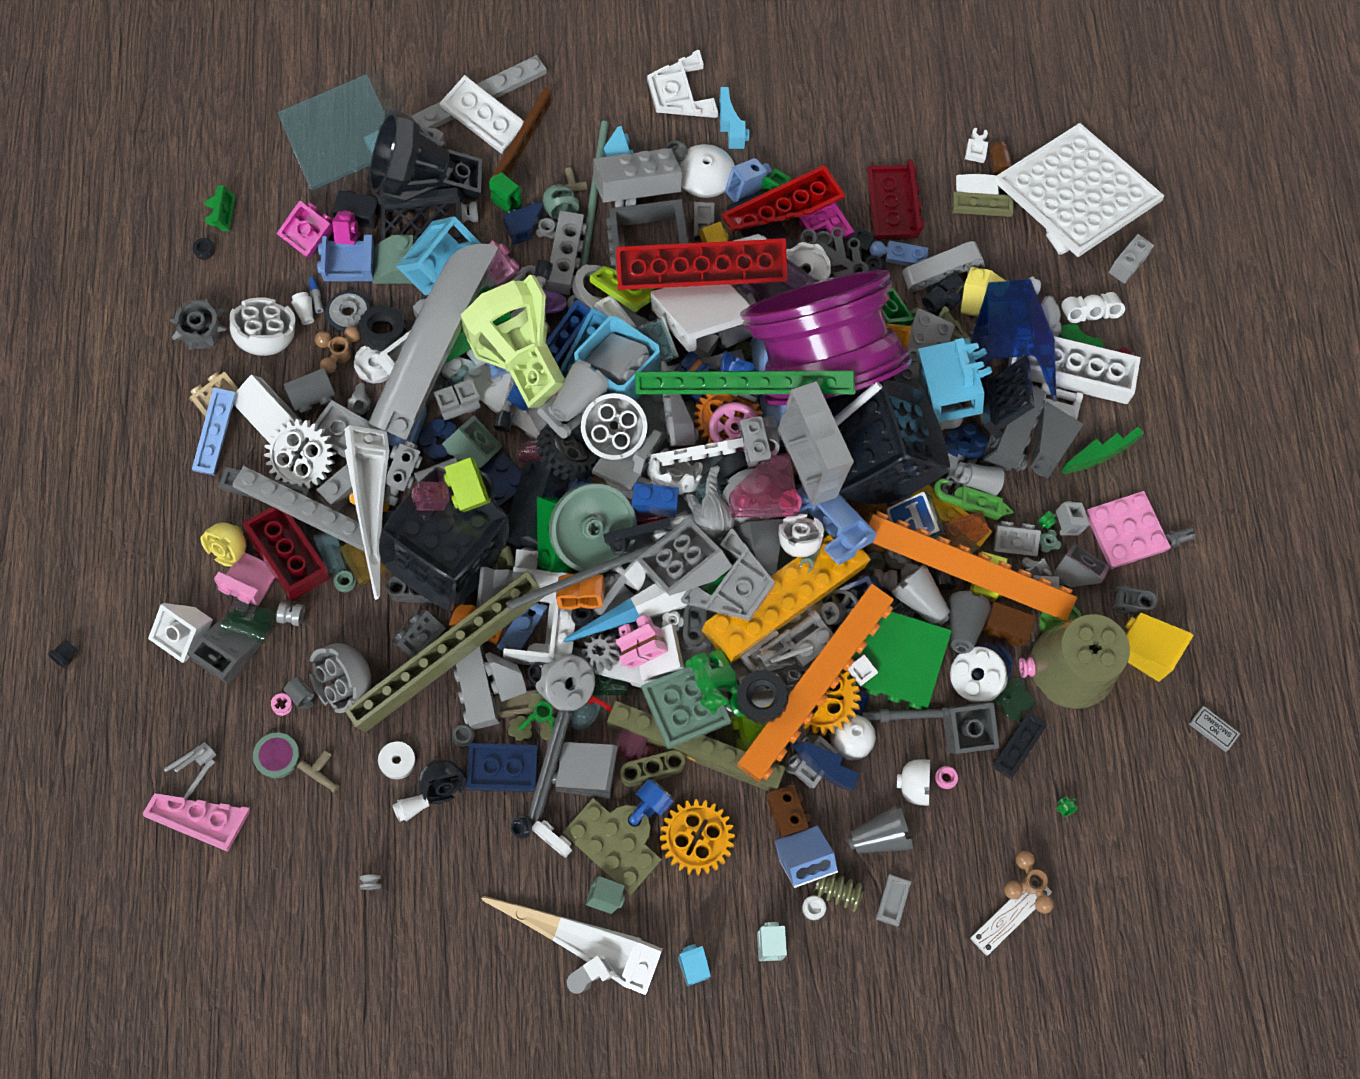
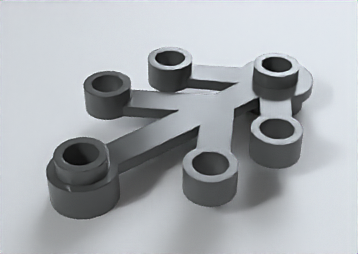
M835 227L831 231L836 251L819 241L815 231L807 229L802 232L801 242L808 243L805 239L812 237L813 240L809 244H819L824 249L826 255L831 258L829 259L831 267L842 265L847 268V270L839 272L831 271L830 275L835 277L855 273L857 269H861L863 272L869 271L868 265L861 261L860 241L857 238H851L848 241V248L852 251L853 262L846 258L842 239L843 230L840 227ZM839 231L841 232V235L839 237L834 236V232ZM852 242L858 243L857 247L854 248L850 244Z

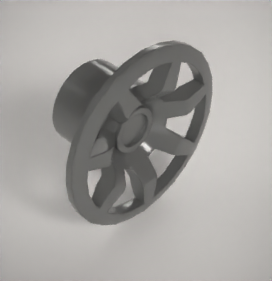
M842 589L829 593L824 598V605L820 610L822 621L830 624V626L836 625L838 630L853 610V608H846L850 598L854 601L855 605L858 603L856 596ZM837 594H845V598L839 603Z

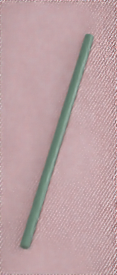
M607 121L601 122L596 158L604 157V147L609 126ZM593 178L586 217L587 227L583 236L584 243L579 269L588 264L598 198V189Z

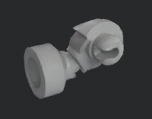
M888 550L884 554L885 561L892 570L901 569L900 576L902 580L913 572L915 573L914 570L919 567L913 564L908 557Z

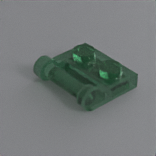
M234 598L226 616L222 620L220 630L225 632L230 630L255 638L257 642L264 644L274 624L277 612L251 603L247 604Z

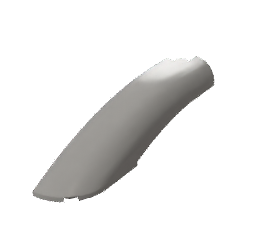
M473 244L456 251L447 260L402 347L368 422L369 424L409 441L438 375L463 328L461 314L476 300L499 247L489 244Z

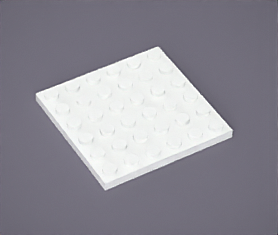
M1081 123L998 174L994 180L1000 188L1077 257L1160 203L1164 198V195Z

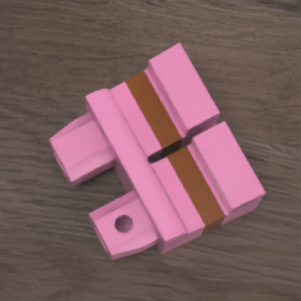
M646 615L637 618L638 629L636 630L630 624L619 627L620 638L615 641L621 648L622 656H620V662L623 666L634 669L650 661L649 659L652 660L668 652L660 627L654 626L651 617Z

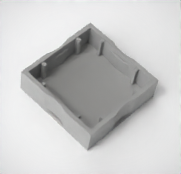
M816 381L791 389L786 404V411L782 415L778 427L781 438L796 467L812 506L837 498L854 462Z

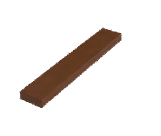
M544 87L492 177L500 172L507 177L509 176L552 102L551 89Z

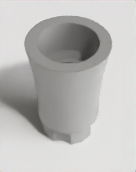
M963 462L958 464L954 473L957 483L994 496L1001 491L1005 477L1002 467H989Z

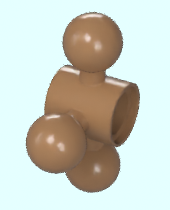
M347 327L344 331L345 338L335 337L332 339L331 335L325 331L316 334V345L320 348L329 347L332 353L330 357L322 359L319 365L320 369H325L326 374H332L336 370V362L345 363L351 358L349 344L360 339L358 327ZM339 348H345L343 351L337 352Z
M1021 851L1016 856V863L1021 869H1025L1027 875L1023 877L1021 883L1014 880L1007 882L1004 887L1005 895L1010 899H1018L1024 890L1029 894H1036L1035 908L1040 913L1047 914L1054 907L1052 898L1043 892V889L1048 884V878L1043 871L1033 869L1032 866L1035 862L1033 854L1029 851ZM1030 877H1036L1039 880L1038 888L1031 885Z

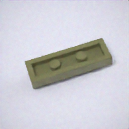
M953 192L952 213L1012 217L1013 198L1009 195Z

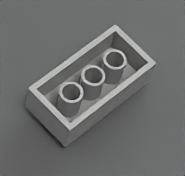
M671 148L593 159V179L603 203L681 192L682 171Z

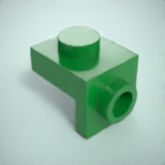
M775 168L768 177L765 176L763 178L761 189L766 193L791 181V178Z

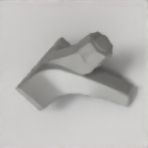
M1028 557L1023 559L1022 565L1028 568L1025 571L1032 573V576H1052V572L1045 559H1042L1040 562L1033 561Z

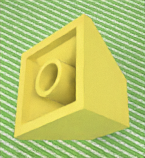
M971 267L964 285L961 314L986 319L990 316L992 320L999 316V321H1001L1013 288L1012 285L991 270Z

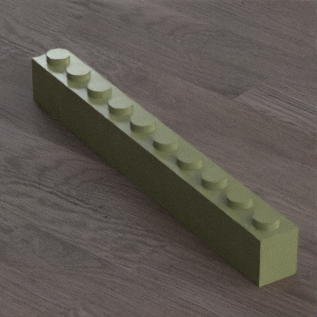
M526 571L357 699L351 706L349 705L344 709L355 727L366 733L540 601L542 598L509 611L506 604L508 601L540 589L541 587L536 580Z

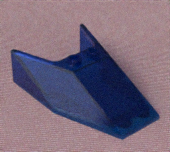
M1031 279L988 282L971 339V344L978 343L979 349H975L973 352L980 351L983 348L987 351L986 355L975 360L976 363H984V367L978 370L985 369L990 359L1033 356L1039 363L1053 402H1057L1055 339Z

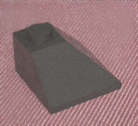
M1073 543L1052 575L1059 577L1060 584L1069 587L1098 584L1103 581L1110 566L1076 543Z

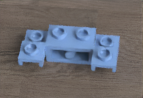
M803 486L796 491L802 499L801 508L796 514L809 513L823 524L825 531L834 539L826 544L824 550L838 565L855 557L858 550L874 542L877 533L839 494L835 499L812 506Z

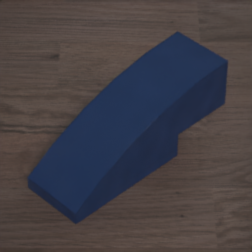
M795 741L793 744L795 750L820 777L841 789H855L859 773L840 765L843 756L805 741Z

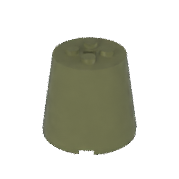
M1097 614L1084 615L1054 625L1039 636L1032 648L1030 657L1033 658L1035 663V676L1032 678L1036 686L1047 696L1046 698L1059 706L1071 709L1091 707L1102 701L1111 692L1127 665L1130 655L1128 638L1115 621Z

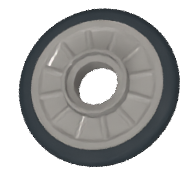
M343 291L334 295L327 303L326 318L329 324L339 331L344 332L349 326L359 328L360 316L367 309H371V305L368 299L361 293ZM351 307L354 309V312L351 315H345L343 310Z

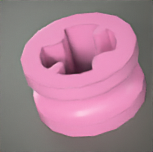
M1028 657L1027 660L1024 658L1019 659V671L1022 678L1027 677V675L1030 677L1035 676V663L1032 657Z
M279 693L272 698L271 707L277 715L284 716L292 710L293 703L287 694ZM279 700L283 702L287 700L284 709H281V707L279 709L276 708L278 707Z

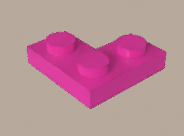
M836 203L812 214L799 217V222L804 230L811 229L817 233L827 229L831 234L833 228L840 227L843 230V240L852 237L854 230ZM839 231L834 232V236L839 237L841 235V232Z

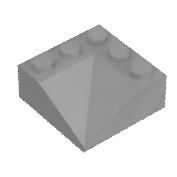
M689 517L636 558L646 574L669 596L713 582L732 568L723 551Z

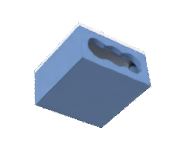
M818 826L775 840L779 861L794 888L838 872L834 852Z

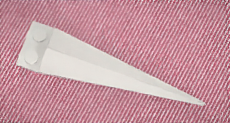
M349 425L345 428L347 446L345 455L373 594L376 600L380 597L379 538L382 530L384 491L389 458L387 431Z

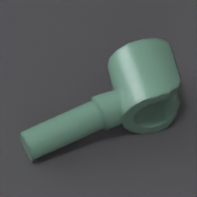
M821 548L813 555L803 559L799 568L804 563H807L810 566L807 573H810L814 567L813 561Z

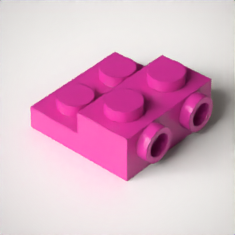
M299 201L276 234L303 255L311 258L319 243L322 242V236H327L329 239L332 235L333 219L325 213L322 216L317 213L319 208L308 202L305 204Z

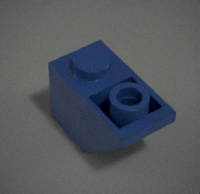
M541 202L528 204L524 208L511 210L503 215L504 226L513 245L532 239L538 227V221L543 217Z

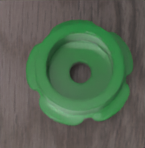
M1049 510L1037 521L1041 525L1040 528L1042 529L1045 526L1049 529L1057 521L1054 518L1057 514H1053Z
M1068 796L1060 799L1057 802V812H1060L1063 817L1074 813L1078 809L1075 803L1076 799H1070Z

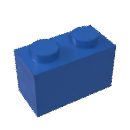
M634 483L632 507L635 514L675 518L679 488Z

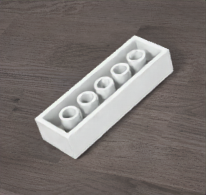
M1018 328L1013 338L1014 344L1011 346L1007 367L1022 357L1027 356L1030 361L1031 379L1033 382H1044L1050 386L1128 404L1135 394L1141 357Z

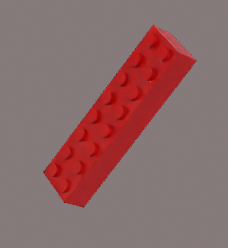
M786 238L616 247L618 290L788 281Z

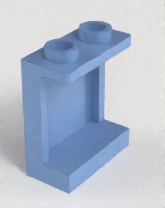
M364 235V241H357L355 245L335 243V241H328L327 236H322V243L318 245L321 261H318L317 269L318 273H321L323 281H373L375 245L373 236Z

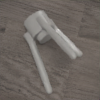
M787 629L767 646L759 649L760 654L756 655V661L761 671L767 670L770 672L775 669L795 666V661L778 663L781 660L814 648V645L802 647L778 656L775 650L771 651L770 649L790 633V629Z
M205 742L164 768L165 772L172 768H175L174 771L178 772L194 760L200 766L205 764L183 797L185 800L195 790L208 769L215 764L212 759L216 754Z

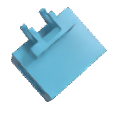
M455 216L432 221L396 267L424 295H429L447 260L461 248L481 243ZM455 226L469 242L459 244L448 233L449 229Z
M960 338L952 342L918 348V370L924 393L935 412L938 422L983 414L984 391L980 378L992 373V369L987 367L986 369L978 370L984 367V363H976L975 360L986 355L987 351L983 348L980 351L973 352L975 349H979L978 343L971 344L969 338ZM971 400L972 406L941 412V406Z

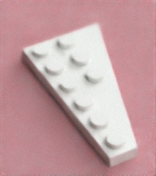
M457 357L444 365L442 375L454 384L472 379L480 401L485 403L495 413L500 412L502 406H504L511 373L493 379L490 374V366L482 365L477 368L472 361ZM512 404L511 413L514 414L512 425H516L526 435L537 440V436L540 433L527 409L524 412Z

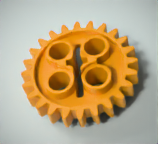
M842 670L839 674L841 678L838 683L841 685L839 690L833 692L829 688L825 693L828 698L821 707L818 706V710L814 713L815 715L809 724L804 725L805 731L810 730L812 727V732L815 735L819 729H821L823 736L826 735L827 729H830L832 734H835V727L843 731L842 724L844 722L848 725L851 724L848 719L849 716L856 718L853 709H860L859 705L855 703L861 700V697L856 695L860 689L858 686H854L857 683L855 678L849 679L851 676L849 671L843 674L844 670ZM844 697L843 700L835 699V698ZM839 705V712L835 714L830 713L832 706Z
M695 799L694 806H691L687 800L684 809L678 804L677 813L670 810L669 814L672 819H664L668 827H661V831L666 833V835L660 836V840L666 842L661 846V850H668L665 858L673 857L671 866L679 863V871L686 867L687 874L690 875L692 869H695L697 876H699L701 869H704L705 873L709 874V867L716 871L718 870L717 862L725 864L722 856L730 857L731 853L726 848L734 847V844L728 840L734 839L735 835L728 833V831L733 829V825H726L729 816L721 817L723 809L716 812L714 811L716 804L709 808L707 807V800H705L702 806H700L698 800ZM689 817H695L698 819L699 824L691 827L687 824L686 820ZM705 819L708 820L701 834L702 840L699 839L691 855L688 856L686 853L693 842V835L698 833ZM709 828H716L719 836L711 838L707 835L706 831ZM678 837H685L688 844L685 847H679L676 845L675 840ZM698 848H705L708 856L706 858H699L696 855V850Z

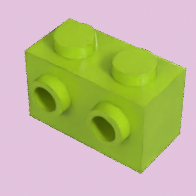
M470 457L445 467L446 474H444V478L448 487H452L454 493L452 501L456 509L459 508L460 511L467 512L490 503L475 459Z

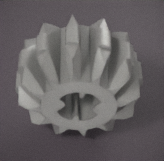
M601 633L598 639L595 636H591L592 642H585L584 645L587 649L581 650L582 655L585 656L583 659L590 664L593 670L597 668L599 673H602L604 667L610 671L611 667L609 665L611 663L617 665L618 663L615 658L620 657V652L617 650L619 646L616 642H613L611 636H608L606 639ZM600 651L604 653L602 656L598 654Z

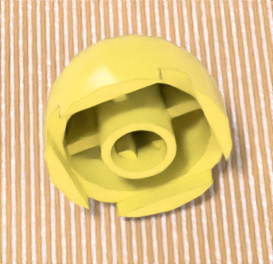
M224 522L212 525L200 538L205 551L208 554L212 552L217 556L214 559L215 561L228 567L233 566L234 562L237 563L242 558L247 546L241 528Z

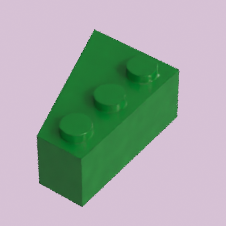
M537 496L538 567L553 573H572L573 569L566 565L555 553L549 536L550 517L560 499Z

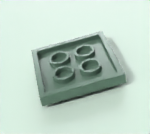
M690 667L641 685V690L667 750L731 724L724 705H721L717 709V713L712 715L709 709L700 704L702 692L696 684L693 669Z

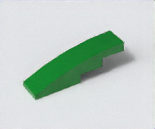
M1137 427L1125 438L1116 433L1103 445L1096 439L1067 462L1062 469V473L1067 474L1084 470L1105 462L1137 442L1144 432Z

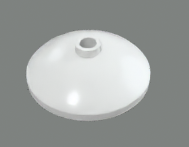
M709 144L696 145L687 149L688 153L685 159L678 161L682 171V188L694 196L703 198L715 197L724 193L731 169L735 166L730 155L723 149Z

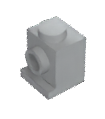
M1066 501L1056 510L1062 529L1060 535L1079 536L1090 525L1082 503Z

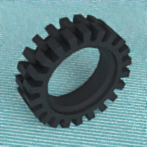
M560 421V422H561L562 424H567L569 421ZM547 423L537 436L538 441L536 442V447H540L537 450L538 455H543L540 459L541 462L548 461L546 468L550 470L553 467L555 469L554 475L557 476L559 473H562L561 479L566 480L569 476V480L572 482L576 479L578 482L584 478L586 480L592 476V469L601 457L593 453L586 445L581 433V424L574 428L570 434L584 446L587 453L586 461L579 463L569 460L560 453L555 445V435L557 433Z

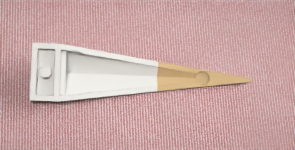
M488 896L482 897L484 902L538 931L586 962H589L597 955L604 954L616 975L611 977L624 987L646 995L663 948L631 935Z

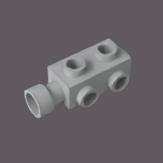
M405 441V444L400 443L399 447L394 445L390 455L393 461L390 467L387 466L385 482L387 487L384 492L385 503L396 506L399 499L397 498L399 490L404 491L406 487L410 489L414 480V476H411L413 468L418 469L423 458L419 455L420 451L417 450L418 445ZM404 453L410 455V460L407 462L402 460ZM397 473L402 475V480L399 482L393 478Z

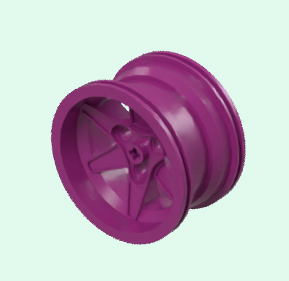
M871 270L818 281L771 296L742 310L740 316L744 320L742 323L743 327L750 329L752 337L764 342L769 360L765 365L764 371L855 370V390L873 385L876 382H881L905 370L912 362L907 346L901 345L898 335L891 328H887L882 307L890 298L888 290L892 287V282L888 280L890 278L889 271ZM764 394L763 398L766 404L781 406L787 404L790 394ZM823 394V396H824L825 399H826V398H830V397H834V396H838V395H842V394Z

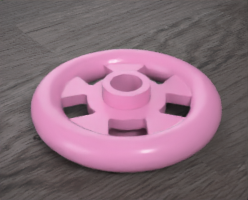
M731 402L720 406L713 413L709 422V432L713 442L740 438L739 429L735 431L731 428V425L737 424L739 426L740 420L758 417L755 411L749 406L738 402ZM735 411L744 413L743 419L734 417ZM724 414L729 417L725 425L719 422ZM723 430L729 436L726 440H723L719 435ZM743 447L735 448L736 452L744 451Z

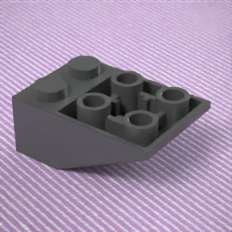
M234 608L203 634L187 655L203 669L227 685H230L271 631L237 608Z

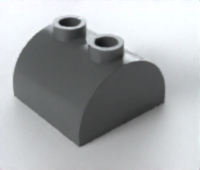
M324 368L283 384L295 412L300 411L301 414L312 411V405L319 402L321 406L328 405L332 397L335 396Z

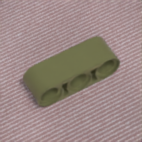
M672 750L625 763L620 771L621 781L625 786L633 787L644 784L648 779L656 781L680 774L685 765V757L680 751ZM676 758L681 764L678 767H671L668 761ZM650 764H655L659 770L656 773H649L646 767ZM627 770H634L637 776L634 779H628L624 773Z

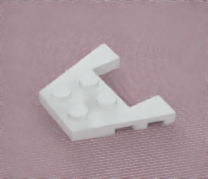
M699 50L694 51L687 58L682 57L671 66L667 65L647 75V82L657 113L718 117L714 98L694 102L685 72L703 69L704 64Z

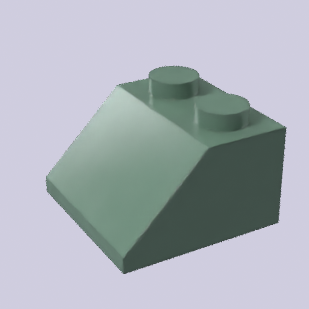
M391 235L374 245L373 284H413L396 267L414 245L413 235Z
M474 415L442 444L446 448L447 453L456 458L458 462L470 457L475 459L478 469L503 447Z

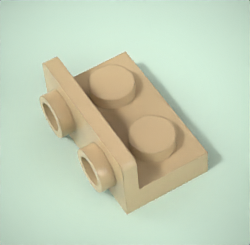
M216 372L208 378L210 383L204 387L200 384L190 391L192 396L189 399L191 402L193 401L205 418L213 387L232 392L238 390L237 386L225 372L221 375L219 372Z

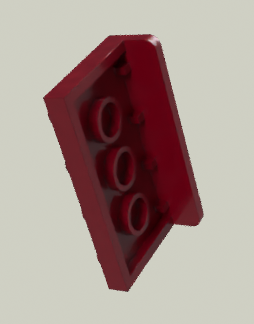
M908 160L907 165L867 166L874 239L918 238L920 231L924 229V219L920 218L922 203L921 200H918L919 183H916L915 180L917 177V166H914L913 160Z

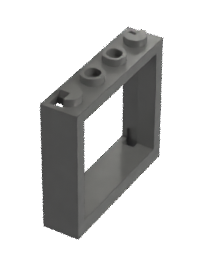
M682 199L610 208V217H606L610 254H612L610 255L611 265L616 266V273V247H620L619 226L676 219L679 244L688 243Z

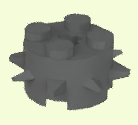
M207 299L203 301L192 300L190 304L182 303L183 308H178L175 317L170 318V322L174 323L177 328L172 339L174 341L182 340L185 345L189 346V350H193V348L211 349L214 347L222 331L227 330L226 327L221 325L219 320L224 313L223 308L213 309Z

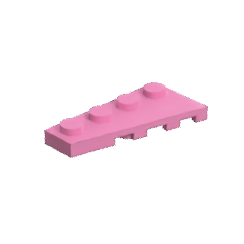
M154 793L143 812V816L228 852L248 817L250 808L231 807L228 804L221 803L220 805L211 804L202 800H185L182 797Z

